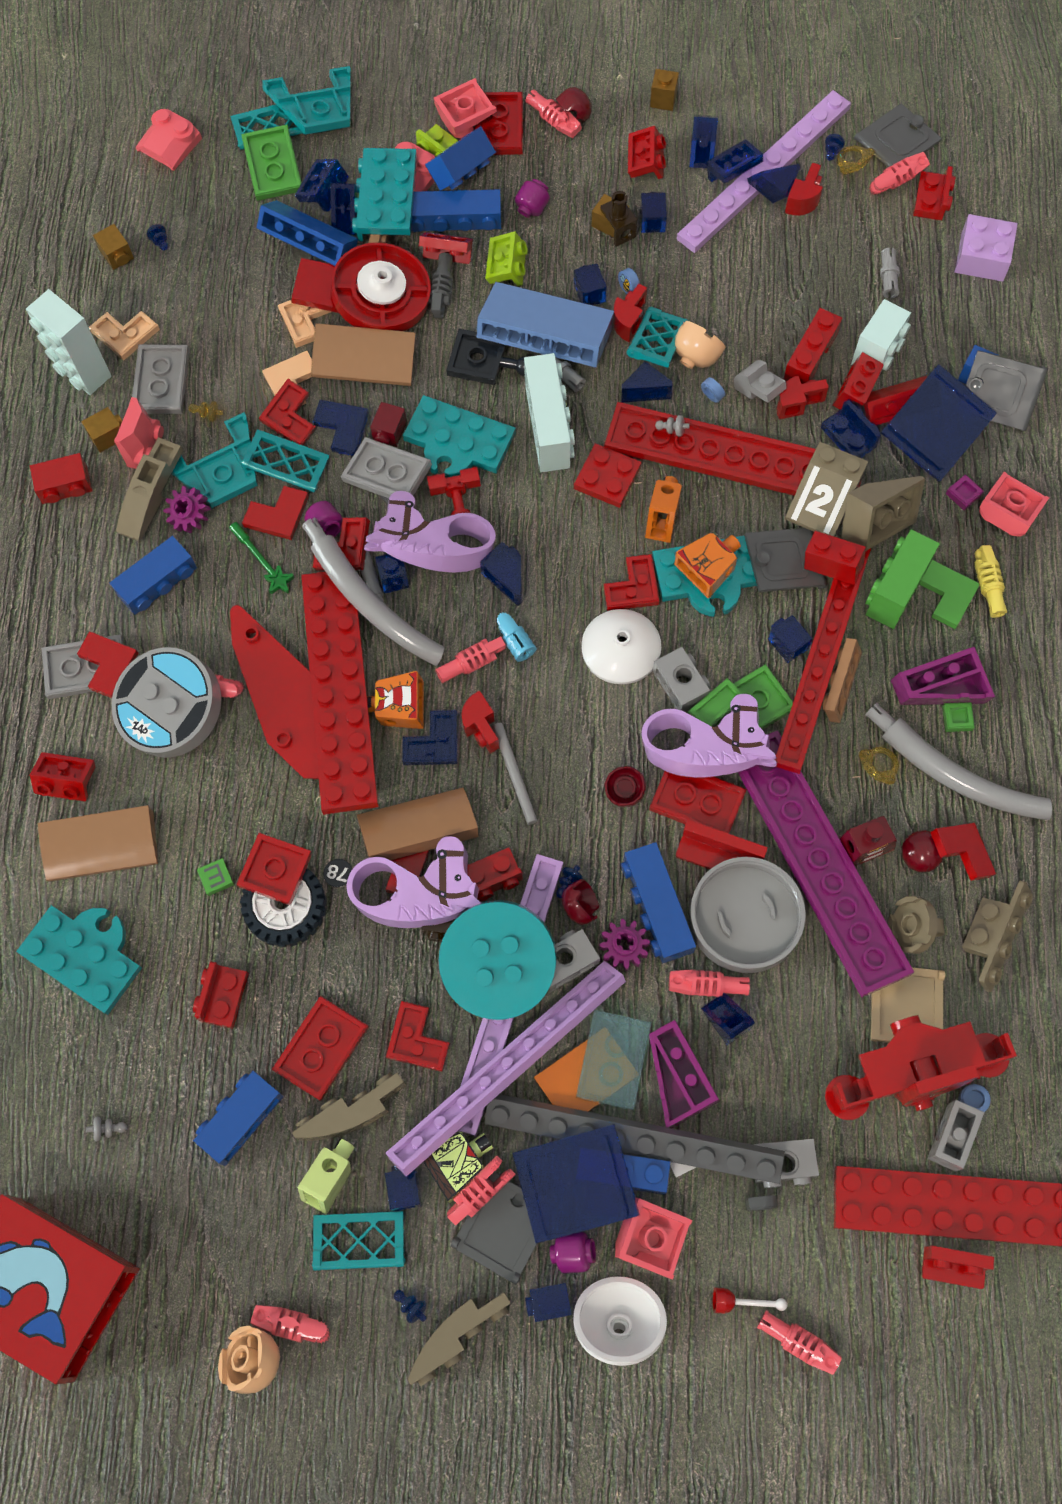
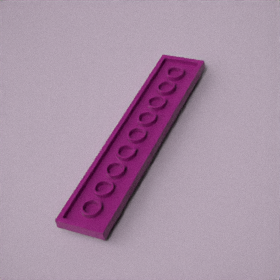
M778 730L767 734L769 735L770 742L769 749L775 755L782 738ZM755 765L746 770L739 771L740 778L861 998L911 976L914 970L802 772L797 774L781 768Z

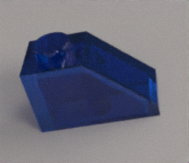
M694 114L689 167L713 169L718 116Z
M501 542L480 561L481 574L519 606L522 603L521 555L514 547H508L505 543Z

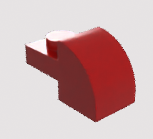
M812 163L805 181L795 178L787 199L785 213L799 216L808 214L816 209L823 190V186H820L823 177L819 176L821 165Z
M639 283L633 291L627 293L625 300L617 297L614 303L613 326L616 333L627 342L631 341L640 326L643 317L642 307L646 303L647 287Z
M798 375L786 381L787 389L780 393L777 404L778 419L803 415L806 405L824 402L829 388L826 379L819 381L810 380L801 384Z
M479 690L471 695L463 706V728L466 737L474 734L481 748L486 747L491 754L499 749V740L490 727V724L495 722L494 712Z

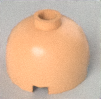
M685 321L675 337L676 352L681 357L680 363L689 369H693L694 366L707 368L715 364L726 348L724 343L715 335L710 337L706 334L707 330L690 321Z
M251 1326L239 1327L228 1337V1339L232 1340L228 1348H222L218 1363L219 1379L222 1384L228 1386L230 1391L240 1394L257 1393L269 1386L275 1378L280 1361L279 1347L268 1333Z

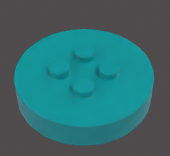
M487 901L463 912L446 931L439 951L440 975L449 995L460 1007L469 1013L486 1019H509L522 1015L532 1009L549 990L556 970V947L548 927L533 911L523 905L510 901Z

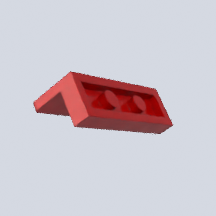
M923 376L872 391L867 402L864 404L867 425L873 427L942 406L939 381Z
M687 819L676 852V858L710 870L723 861L737 857H755L764 860L768 847Z

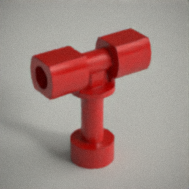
M477 467L460 470V475L445 478L444 473L427 476L431 496L446 493L448 497L452 498L454 511L450 516L458 513H471L470 510L464 508L462 496L466 493V489L481 486Z

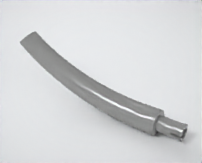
M310 518L305 521L302 528L313 542L311 551L346 599L370 623L391 640L417 657L437 666L443 655L444 646L409 625L368 587L352 567L332 535L325 534L317 518Z
M876 703L874 708L871 707L865 714L866 717L871 719L885 732L882 738L909 762L939 783L989 807L1024 817L1050 820L1052 815V802L1050 798L1026 794L1001 786L967 770L934 748L902 718L896 721L879 703Z

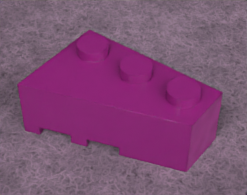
M975 647L900 672L891 679L900 705H939L967 702L985 704L995 697Z
M675 1020L649 1034L667 1128H673L720 1102L719 1097Z

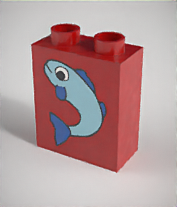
M1 1194L0 1351L56 1385L75 1382L140 1268L27 1201L18 1197Z

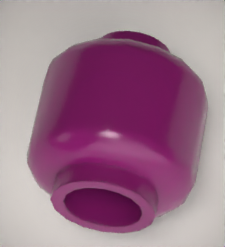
M537 179L525 181L515 196V203L519 207L517 211L526 218L540 216L550 200L548 187Z
M319 501L311 505L306 511L305 521L310 518H317L326 535L336 537L341 531L342 516L332 503Z
M584 1231L560 1233L556 1237L555 1245L550 1246L552 1264H556L559 1271L563 1274L588 1271L591 1264L596 1262L594 1239L589 1238Z

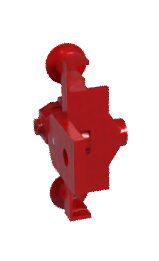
M919 1015L911 1016L890 1024L894 1037L886 1047L858 1055L865 1077L859 1079L852 1075H841L834 1078L826 1088L825 1101L829 1110L836 1117L843 1120H854L861 1117L867 1111L870 1102L894 1095L905 1107L915 1106L917 1112L933 1107L932 1100L964 1086L978 1078L979 1075L988 1078L999 1076L1007 1069L1010 1059L1017 1055L1008 1033L999 1037L991 1033L975 1035L970 1021L946 1029H940L921 1023Z

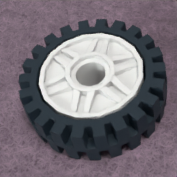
M306 869L291 906L289 905L285 909L277 908L279 901L245 889L242 890L243 897L240 899L244 921L257 938L269 945L286 947V945L295 946L299 941L303 943L308 940L307 937L309 935L313 936L317 932L316 928L320 927L323 923L322 918L326 914L325 906L327 905L325 892L318 878L309 869Z

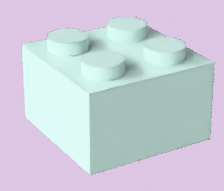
M884 299L861 333L851 365L863 352L883 363L882 370L887 371L894 360L892 356L895 352H900L906 341L905 336L911 327V324L908 323L911 312Z

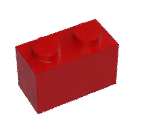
M80 453L29 465L34 491L42 504L56 503L61 499L79 497L85 493L92 492L88 468Z
M815 531L805 551L804 569L855 585L864 565L866 547Z

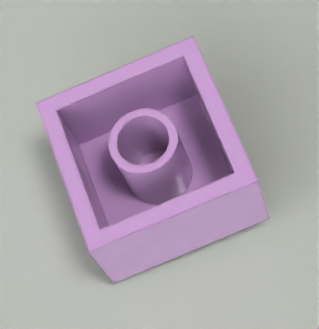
M968 214L961 233L954 273L1003 282L1011 265L1018 223Z

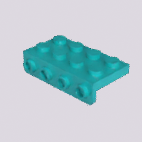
M363 149V158H359L358 161L361 178H357L356 181L359 198H355L354 202L357 218H353L352 222L353 233H357L358 241H364L365 234L411 235L417 163L416 149Z

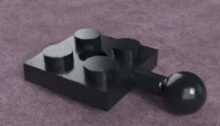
M458 329L446 372L447 376L496 385L500 367L516 369L519 375L525 377L524 357L528 356L520 357L518 360L504 357L507 345L477 338V332ZM475 353H479L484 356L480 360H473L470 358Z

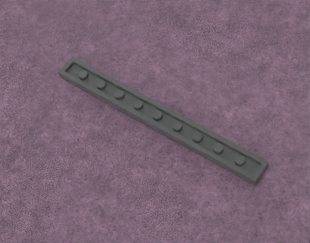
M501 1094L487 1105L486 1125L780 1184L785 1151Z

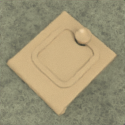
M912 967L914 973L911 976L871 993L870 1041L889 1043L894 1037L890 1024L919 1015L921 1023L943 1029V981L945 979V971Z

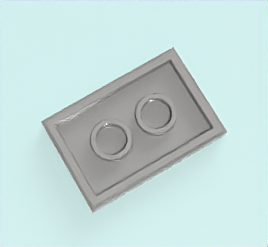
M138 344L132 397L138 399L147 414H183L189 358L188 345Z
M365 437L342 473L341 479L345 483L390 498L391 494L396 491H406L414 496L431 468L432 463L430 459Z
M121 634L105 637L124 645ZM84 641L42 647L45 696L48 700L95 692L90 690L88 685L99 665L79 658L77 655Z

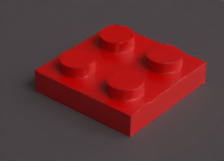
M595 443L574 483V489L621 508L641 468L642 462Z
M258 833L238 879L237 886L291 906L311 859L312 852Z

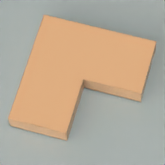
M291 300L278 305L280 314L296 348L314 341L315 327L311 320L331 313V311L293 304Z
M140 311L124 326L106 312L89 327L91 333L123 361L138 349V344H144L160 330L158 324L143 311Z
M305 351L262 370L263 376L274 396L287 379L298 385V383L311 378L312 359L308 351Z

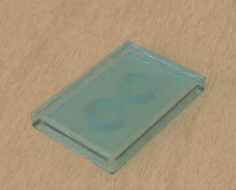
M594 1010L576 1098L634 1110L651 1022Z

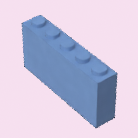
M495 282L478 316L477 338L544 355L554 353L556 358L597 367L612 331L614 311Z

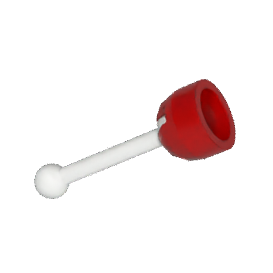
M715 1287L713 1290L712 1304L714 1313H729L735 1305L776 1307L779 1311H784L787 1308V1301L783 1298H779L776 1301L738 1299L729 1289Z

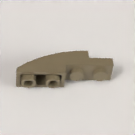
M158 437L149 455L143 454L124 498L116 528L118 534L139 542L141 541L163 500L161 492L183 452L180 445Z
M388 1073L376 1082L377 1087L369 1093L365 1090L352 1099L353 1104L351 1106H348L343 1098L329 1100L322 1105V1112L312 1118L309 1115L296 1124L298 1129L293 1131L292 1134L299 1141H316L346 1135L362 1129L389 1113L383 1102L405 1088L406 1084L398 1073L393 1076L391 1073Z
M502 1293L480 1309L474 1300L470 1299L453 1312L438 1327L422 1348L408 1377L410 1385L418 1381L421 1387L436 1377L434 1370L445 1364L448 1369L462 1360L463 1357L460 1353L466 1348L460 1337L464 1335L469 1340L483 1330L480 1326L481 1323L489 1318L494 1323L508 1314L509 1311L506 1307L511 1302L506 1293Z

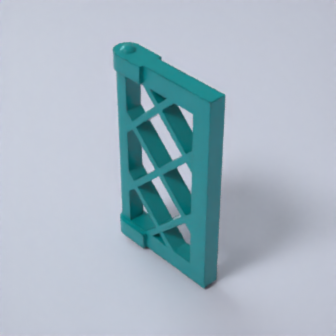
M277 104L230 116L240 150L244 149L241 134L253 132L254 130L251 129L256 122L264 125L263 129L277 127L278 125L274 124L278 117L288 120L285 125H288V128L293 123ZM273 115L269 121L261 119L262 117ZM250 121L246 127L240 125V123ZM298 127L289 129L290 137L303 133Z
M648 307L626 352L627 355L637 360L642 359L668 368L676 352L675 337L683 322L689 320L662 312V310L654 307ZM650 319L657 320L656 322H649ZM670 325L678 326L677 330H673ZM663 326L667 331L658 333L655 328ZM645 330H649L652 334L650 336L643 337V333ZM672 337L671 344H667L663 340ZM657 341L661 346L652 348L648 342ZM639 344H642L645 350L642 348H638L637 346ZM666 352V355L664 357L656 353Z
M257 429L241 462V467L257 471L315 493L330 455ZM264 441L274 446L262 449L260 443ZM282 448L297 453V455L286 458ZM277 450L282 460L269 463L265 454ZM261 456L265 466L252 462L253 458ZM305 457L319 461L318 465L310 467ZM302 459L306 469L294 472L289 463ZM285 465L290 474L277 471L273 468ZM309 473L312 479L308 482L297 477Z
M403 1211L313 1215V1271L404 1267L406 1260L404 1258ZM395 1221V1231L388 1237L377 1226L379 1222ZM369 1222L371 1224L370 1227L359 1238L346 1227L349 1223ZM339 1223L341 1227L328 1240L323 1235V1224ZM373 1228L386 1239L374 1254L361 1242ZM343 1229L356 1240L344 1255L331 1243ZM388 1243L395 1248V1258L378 1259L376 1257ZM358 1244L371 1255L366 1260H348L346 1258ZM329 1245L341 1257L338 1261H323V1251Z

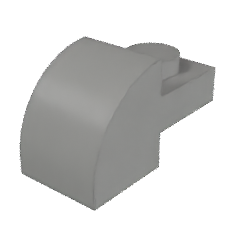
M762 360L754 361L734 378L735 390L750 399H754L757 396L767 403L787 389L786 381L768 371L767 363Z

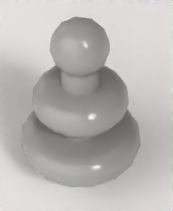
M678 415L676 421L669 417L667 422L657 421L655 427L657 430L666 429L668 434H672L675 430L676 435L681 437L684 429L690 428V424L685 423L682 415Z
M99 1116L94 1118L93 1126L86 1127V1133L93 1132V1139L96 1142L100 1141L101 1133H105V1136L110 1138L113 1132L124 1133L127 1130V1125L124 1122L113 1124L111 1119H106L105 1124H101Z

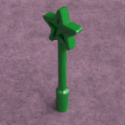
M232 523L229 529L242 544L248 547L269 573V575H264V578L271 583L269 588L270 594L279 589L288 594L287 583L294 579V575L292 573L283 574L280 566H277L275 571L253 545L249 535L239 523Z

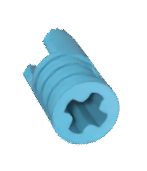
M500 613L497 623L507 648L517 662L528 659L537 650L536 646L523 627L518 626L509 614Z

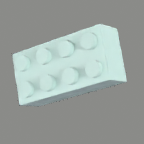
M50 289L26 308L31 318L29 323L39 333L37 338L47 348L45 353L54 362L53 368L62 377L64 375L69 377V381L77 390L83 389L91 395L112 377L85 319Z
M554 353L524 357L525 389L540 472L568 469L570 468V458H574L573 445H575L573 429H570L569 422H571L570 411L565 403L567 397L565 385H562L561 378H563L561 363H556Z

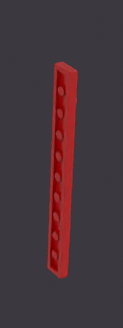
M871 548L865 551L864 565L855 585L833 578L775 759L777 762L775 767L797 774L801 772Z

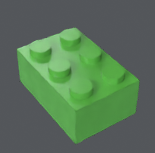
M912 529L906 538L901 536L892 556L888 558L880 577L875 581L870 595L865 602L869 606L866 616L894 629L928 569L940 543Z

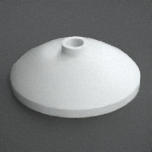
M615 609L600 614L590 622L582 638V655L587 667L598 678L613 684H630L642 680L653 671L654 661L659 659L661 654V639L658 630L648 618L632 610ZM623 636L627 640L620 642L617 638Z
M608 1277L591 1284L583 1291L575 1305L573 1323L580 1344L590 1355L607 1364L626 1366L642 1362L657 1351L665 1337L667 1318L663 1303L650 1287L628 1277ZM621 1329L624 1333L618 1334L614 1330Z

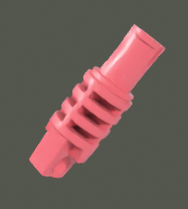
M534 89L531 91L532 95H527L526 103L539 111L540 117L556 130L574 138L582 129L581 123L570 112H566L555 100H547Z
M501 636L490 642L484 639L457 653L454 660L435 669V672L442 684L461 673L468 675L496 660V654L505 650L506 644Z
M679 970L670 971L668 986L669 991L691 996L720 997L723 996V993L748 996L750 984L748 983L750 979L749 977L724 976V973L720 971Z
M766 1310L764 1312L763 1318L757 1326L759 1330L761 1329L779 1340L784 1350L805 1363L832 1375L836 1372L842 1357L822 1339L796 1323L789 1325L769 1313V1311Z

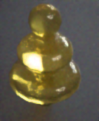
M211 401L209 407L206 402H202L200 406L190 404L188 407L191 413L199 412L201 418H205L208 414L210 422H214L217 415H223V410H218L216 401Z

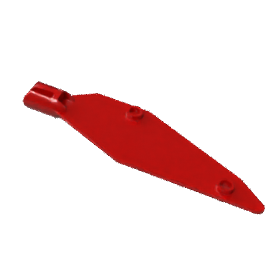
M235 605L230 609L232 645L266 741L304 779H319L310 671L241 606ZM256 633L253 638H250L252 634Z

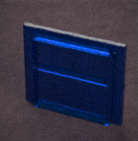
M938 364L881 431V434L940 482L997 413Z
M615 1124L513 1153L523 1199L525 1200L536 1243L640 1215Z

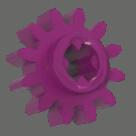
M182 486V493L173 490L174 499L166 498L165 500L170 504V508H165L163 512L171 515L167 518L166 522L174 525V529L180 532L184 530L187 533H192V527L202 529L199 522L201 520L208 521L209 519L204 515V512L211 510L210 507L204 504L208 498L200 494V491L194 487L190 490L186 486Z
M621 919L620 927L618 928L611 922L609 924L611 933L604 931L601 934V937L607 942H602L599 945V949L608 951L604 954L603 960L608 961L612 958L615 969L619 963H623L624 970L628 971L631 962L636 967L640 966L639 956L641 958L648 957V952L642 948L650 946V940L642 939L646 929L636 931V921H633L630 927H628L625 920ZM621 940H626L629 945L628 950H623V947L620 945Z

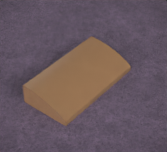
M316 323L311 377L411 386L415 353V333Z
M464 788L357 815L368 858L383 857L393 860L435 849L438 842L444 837H456L461 842L478 837V826Z
M149 805L38 823L42 863L46 881L48 882L158 864L154 812Z

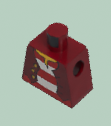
M880 816L851 828L840 838L854 866L895 850L897 842L885 816ZM850 844H853L854 852L851 850Z

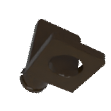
M623 191L614 192L612 200L600 207V210L614 228V245L616 247L634 239L637 232V218L627 206L628 196ZM631 229L625 237L620 238L624 231Z

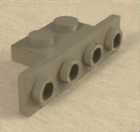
M1019 881L1010 904L983 897L962 948L965 952L987 958L979 977V982L985 991L992 992L994 985L1000 982L1002 976L1001 968L1005 959H1008L1012 952V941L1015 934H1018L1022 928V917L1025 910L1029 909L1032 904L1033 894L1025 881Z

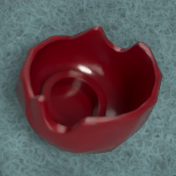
M569 87L556 98V101L566 112L571 110L577 112V120L581 119L585 122L589 119L592 112V104L587 94L581 89Z
M631 766L615 768L608 774L604 783L608 799L613 804L622 808L635 806L642 801L646 793V781L643 774Z
M928 830L911 833L906 837L901 847L902 859L908 868L916 872L933 871L944 859L940 857L931 833Z
M580 879L570 884L562 895V905L565 913L571 920L580 925L593 922L598 918L597 915H592L599 908V903L590 884L585 879Z

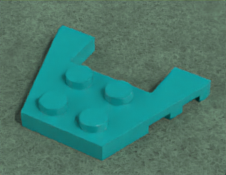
M350 66L330 69L329 77L334 87L296 94H289L283 77L262 80L263 91L305 135L350 127Z
M245 412L224 421L234 443L189 465L185 463L181 455L171 473L190 490L193 487L198 489L200 494L208 498L205 503L211 508L258 486L256 471L241 467V462L251 444L248 419Z

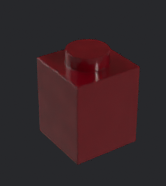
M381 402L370 426L373 440L397 447L407 424L405 409Z

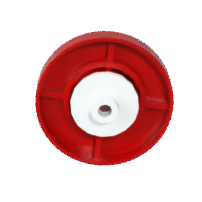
M387 243L359 245L346 252L334 267L331 282L332 300L339 314L354 327L406 331L416 325L427 310L431 292L429 275L423 264L413 254L401 247Z

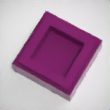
M966 474L946 491V495L964 511L984 493Z

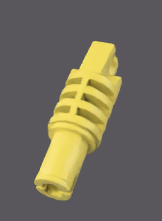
M982 545L975 551V570L980 583L981 594L986 597L990 617L998 618L1007 613L1003 599L1005 586L1001 570L999 569V562L995 558L991 545Z

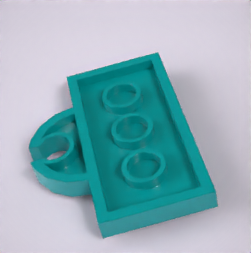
M423 395L403 434V440L425 448L424 457L431 460L432 466L429 470L434 475L438 473V464L444 461L451 463V466L444 471L445 478L460 475V470L472 468V466L497 474L514 439L516 428Z
M736 537L741 547L734 552L737 557L735 569L710 598H707L674 565L676 552L685 546L652 551L653 564L662 602L688 598L692 607L699 613L714 617L715 607L711 605L710 600L718 598L724 602L722 609L724 615L731 612L739 601L741 588L757 586L745 537Z
M51 905L16 952L108 1015L142 969L141 966L120 953L126 940V930L122 920L116 915L112 919L111 928L108 931L101 932L99 924L103 919L109 917L111 912L108 909L91 908L81 912L72 920Z

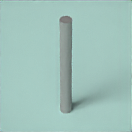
M501 722L496 723L492 726L493 731L499 740V747L527 825H532L538 821L504 726Z

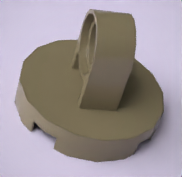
M906 896L900 899L895 904L898 906L895 914H890L888 919V926L903 953L920 954L928 950L935 937L945 935L943 919L937 918L935 908L928 900L922 897Z

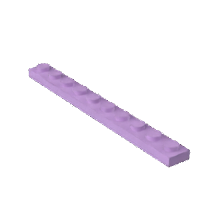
M832 90L677 233V240L693 253H696L850 109L851 102Z
M537 854L520 905L533 911L545 923L563 868V862ZM514 1017L503 1020L482 1019L461 1086L505 1048ZM485 1107L458 1131L476 1137Z
M606 961L602 962L386 1152L392 1163L405 1176H408L626 982L623 974Z

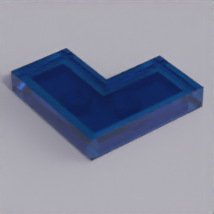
M319 399L313 423L314 426L336 430L331 445L332 452L354 456L360 446L369 411L368 408Z
M457 710L430 711V736L403 737V765L457 764Z

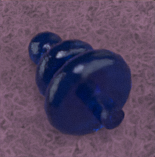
M830 134L826 137L825 150L827 152V160H833L835 155L844 147L845 140L841 135Z
M161 224L151 225L146 233L147 238L159 246L161 250H167L168 243L166 242L165 227Z
M575 865L574 868L564 867L562 869L565 877L559 879L561 888L556 891L558 898H562L564 890L570 884L583 879V876L578 872L580 869L578 865Z
M402 1290L394 1292L395 1301L402 1303L400 1307L401 1312H408L406 1317L408 1323H414L418 1319L422 1322L426 1320L427 1317L423 1313L426 1310L427 1304L424 1300L416 1303L414 1295L406 1297Z

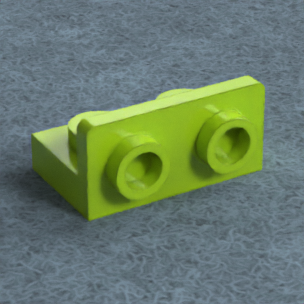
M437 124L426 133L420 129L416 131V145L435 157L458 141Z
M516 231L490 238L485 276L489 284L512 279L517 286L523 285V276L526 272L525 257L528 253L526 242L520 238Z

